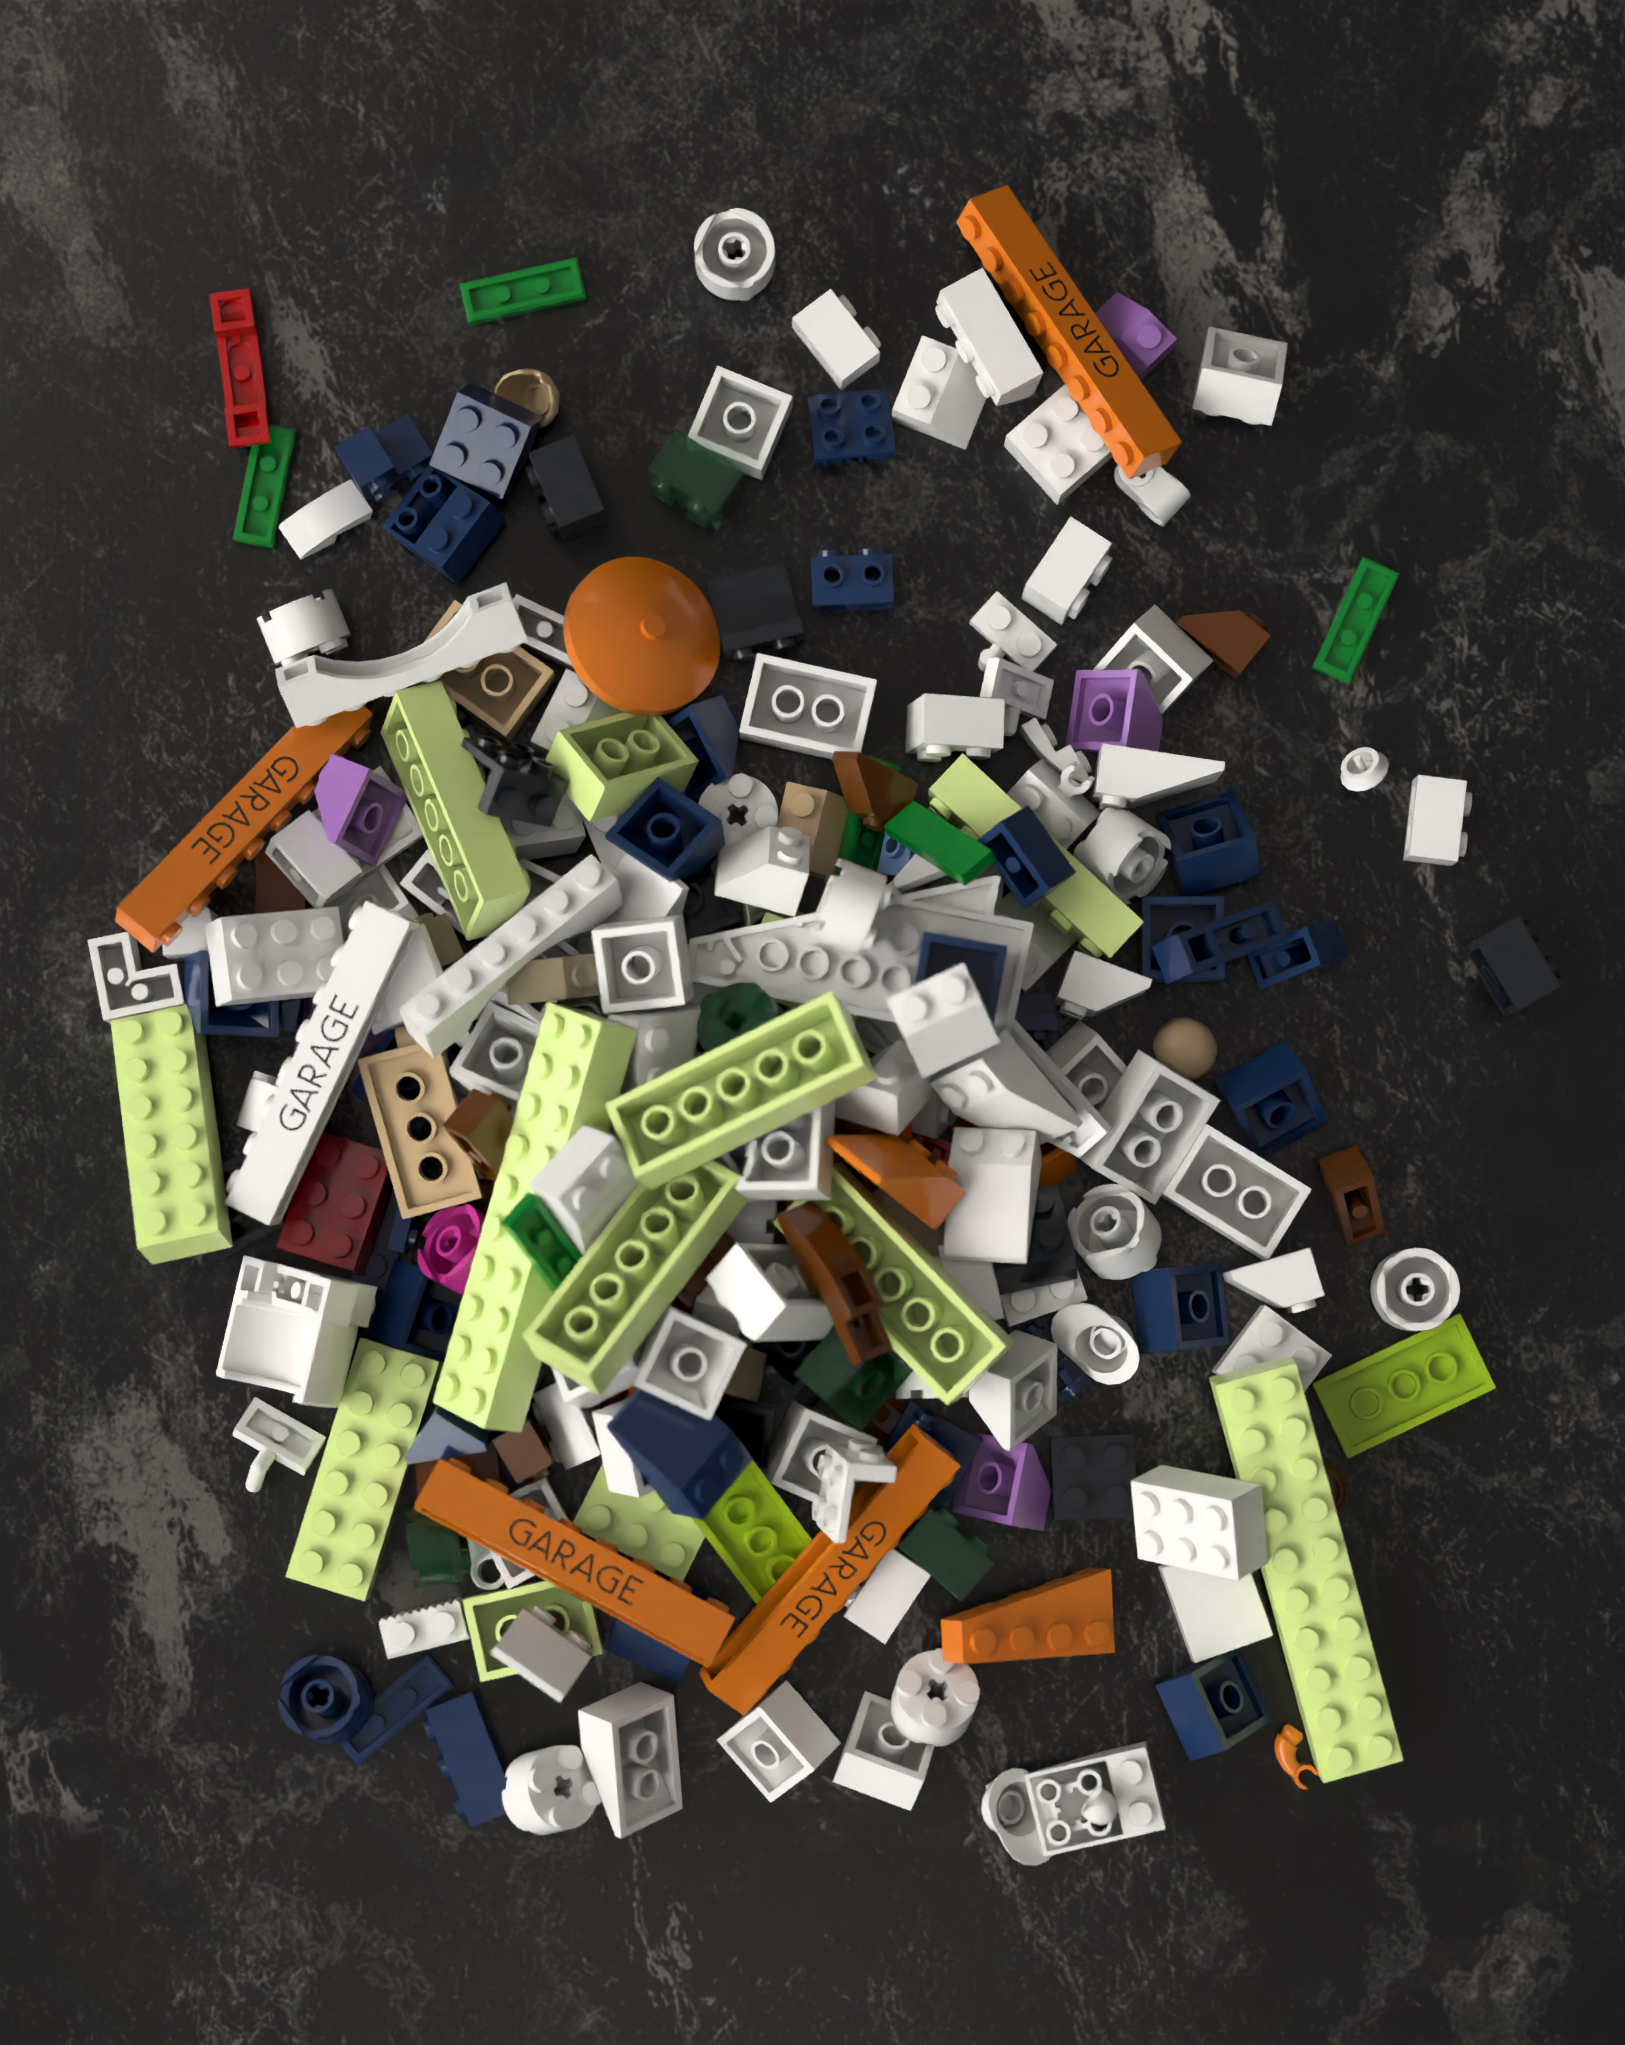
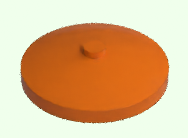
M623 557L608 561L595 568L578 584L566 606L563 634L571 664L577 675L591 692L618 710L639 716H660L675 712L697 698L709 685L716 672L720 658V634L713 610L700 589L683 573L668 564L644 557Z

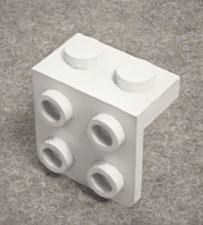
M849 1439L848 1445L827 1443L825 1455H821L819 1458L818 1478L821 1480L819 1496H815L813 1500L812 1517L816 1521L817 1526L834 1543L844 1544L846 1540L854 1480L895 1483L897 1466L884 1456V1452L873 1447V1443L870 1441Z

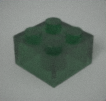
M676 428L648 468L651 486L655 488L653 494L670 506L677 502L689 510L686 514L687 517L703 528H707L710 524L719 529L745 491L743 472Z
M833 1325L829 1334L814 1351L804 1358L802 1365L794 1374L861 1432L914 1370L894 1349L852 1366L835 1325Z
M941 1505L936 1511L928 1506L926 1512L919 1519H916L901 1536L897 1546L962 1602L993 1566L994 1563L987 1557L992 1550L973 1533L965 1538L958 1532L956 1528L961 1523Z

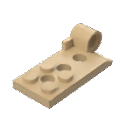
M405 1024L395 1027L398 1048L357 1059L402 1220L484 1197L477 1168L442 1127L459 1106L450 1077L451 1066L447 1056L448 1051L445 1049L436 1058H433L407 1032ZM411 1076L419 1082L420 1094L416 1099L409 1100L400 1094L398 1087L403 1077ZM414 1117H425L431 1123L432 1132L427 1139H417L412 1135L410 1123ZM433 1156L441 1161L443 1173L440 1178L429 1179L422 1173L421 1164L425 1157Z

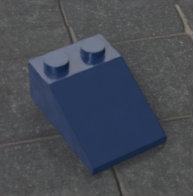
M640 1388L633 1393L606 1425V1428L672 1514L703 1520L753 1460L734 1432L714 1413L711 1420L705 1419Z

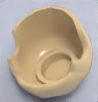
M529 368L519 369L503 375L495 387L494 394L543 416L539 428L551 424L558 413L560 392L552 378L544 372Z
M1188 1016L1168 1020L1159 1027L1153 1042V1051L1156 1059L1189 1080H1198L1211 1071L1218 1055L1217 1044L1212 1032L1202 1022Z

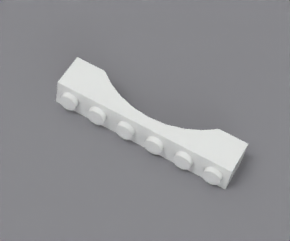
M507 582L468 596L458 613L441 631L423 644L404 653L380 660L359 662L332 660L312 655L277 668L275 671L280 693L296 728L305 725H318L324 722L328 716L344 710H358L368 701L381 696H394L396 690L405 689V687L421 681L432 682L440 678L445 672L458 667H472L478 664L482 658L495 653L511 652L517 649L520 644L527 642L528 639L522 619Z
M590 854L399 1008L407 1032L433 1058H436L467 1032L476 1016L492 996L524 965L560 941L576 934L593 930L624 905L618 879Z

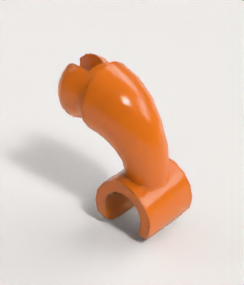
M1287 1724L1283 1727L1280 1734L1277 1733L1274 1742L1276 1758L1282 1769L1293 1778L1296 1785L1303 1790H1307L1309 1788L1298 1779L1299 1773L1302 1770L1309 1769L1318 1776V1772L1307 1762H1297L1296 1746L1302 1741L1303 1734L1292 1725Z

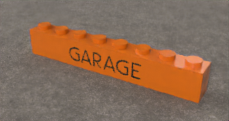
M1005 185L969 199L956 222L960 227L962 235L975 249L982 260L983 266L991 273L1003 291L1005 299L1012 304L1024 322L1028 333L1034 337L1045 353L1049 364L1057 371L1067 386L1071 397L1078 402L1090 420L1094 431L1100 435L1111 451L1115 462L1121 466L1129 479L1167 464L1182 441L1009 186Z
M363 706L355 711L344 710L328 716L324 722L318 725H305L296 728L294 725L117 907L115 922L152 953L162 943L166 947L173 943L183 929L180 926L189 915L196 918L211 900L208 897L209 894L217 886L224 889L234 879L238 872L235 867L244 858L250 861L260 852L265 844L262 839L271 830L277 833L287 824L292 816V813L289 811L298 802L304 805L314 796L320 772L326 766L331 754L344 758L343 755L351 747L357 750L366 742L372 733L369 726L373 713Z
M913 1423L885 1456L897 1466L895 1483L863 1481L852 1494L845 1543H834L821 1530L721 1645L711 1665L708 1668L703 1666L698 1672L711 1693L743 1716L764 1699L769 1687L780 1675L785 1674L791 1668L795 1657L807 1644L812 1643L817 1638L821 1627L828 1619L844 1607L848 1596L860 1582L867 1580L871 1576L875 1565L886 1552L897 1546L902 1534L914 1520L919 1519L926 1512L931 1500L942 1488L947 1487L953 1481L961 1465L947 1448Z
M450 1458L448 1462L442 1459L438 1460L415 1502L414 1510L707 1668L711 1665L735 1620V1617L728 1614L729 1607L710 1597L703 1601L692 1595V1587L681 1580L671 1577L669 1582L654 1574L656 1571L655 1567L639 1558H634L632 1562L617 1554L619 1551L618 1547L602 1538H597L595 1542L581 1535V1527L567 1519L560 1518L559 1522L544 1515L545 1508L540 1504L527 1498H523L522 1502L507 1495L509 1489L501 1483L487 1478L485 1482L470 1475L472 1469L464 1463Z

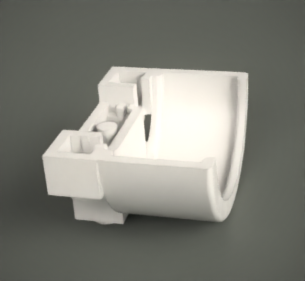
M244 1255L216 1375L225 1379L295 1394L293 1402L329 1408L339 1407L358 1327L368 1328L370 1316L375 1309L377 1287L333 1274L292 1267L275 1261Z

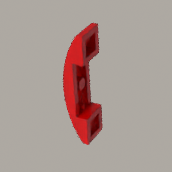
M250 288L209 294L226 403V408L224 409L229 447L233 449L271 443L263 363Z

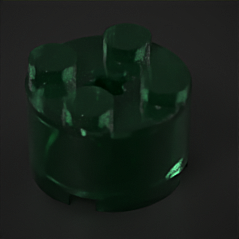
M753 982L734 983L723 987L716 993H709L702 999L700 1003L701 1012L697 1022L698 1039L708 1053L786 1013L758 984Z
M415 1504L403 1505L404 1514H413V1521L405 1522L410 1569L412 1572L419 1571L420 1578L412 1579L413 1588L463 1582L462 1574H469L471 1571L468 1548H460L458 1532L414 1510Z

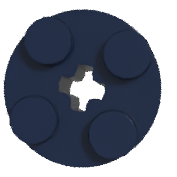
M307 1656L292 1665L281 1682L282 1689L280 1699L278 1698V1708L284 1722L294 1732L320 1744L331 1746L350 1740L363 1729L374 1711L372 1693L366 1678L359 1670L335 1657ZM326 1693H329L330 1695L327 1698L328 1703L323 1707V1705L325 1704V1699L323 1698V1696Z

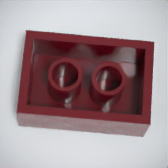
M322 1132L295 1190L276 1247L287 1253L363 1277L393 1191V1184L383 1150Z

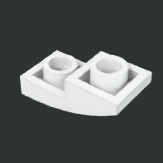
M350 479L295 512L280 524L279 529L302 560L335 543L337 535L371 519L373 510Z
M1036 717L1021 725L1019 732L1040 760L1043 758L1060 775L1069 764L1077 761L1079 766L1073 771L1074 780L1078 783H1083L1089 778L1088 773L1092 772V768L1081 750L1075 753L1071 745H1068L1056 752L1053 747L1058 743L1053 732L1046 723L1040 726Z

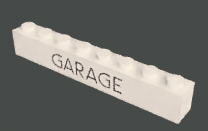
M365 901L364 906L359 905L355 909L349 922V928L352 929L346 944L341 943L333 955L331 966L335 968L328 982L323 981L315 994L313 1003L317 1005L311 1019H306L298 1030L296 1041L299 1042L296 1052L293 1058L289 1056L280 1069L278 1078L282 1082L276 1095L271 1094L264 1103L261 1111V1117L264 1118L258 1133L253 1132L245 1144L243 1154L247 1155L242 1168L241 1170L236 1169L227 1183L226 1192L229 1195L225 1202L226 1205L267 1225L280 1224L420 925L419 922L373 901Z

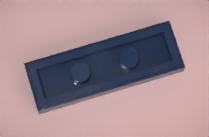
M428 1653L373 1699L374 1711L363 1729L350 1740L340 1743L341 1746L358 1766L455 1684L431 1654Z

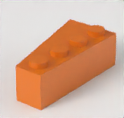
M1088 1567L1077 1571L1076 1574L1057 1578L1044 1583L1042 1586L1027 1591H1020L1008 1595L1007 1598L986 1603L941 1619L943 1661L971 1664L1115 1653L1111 1569Z

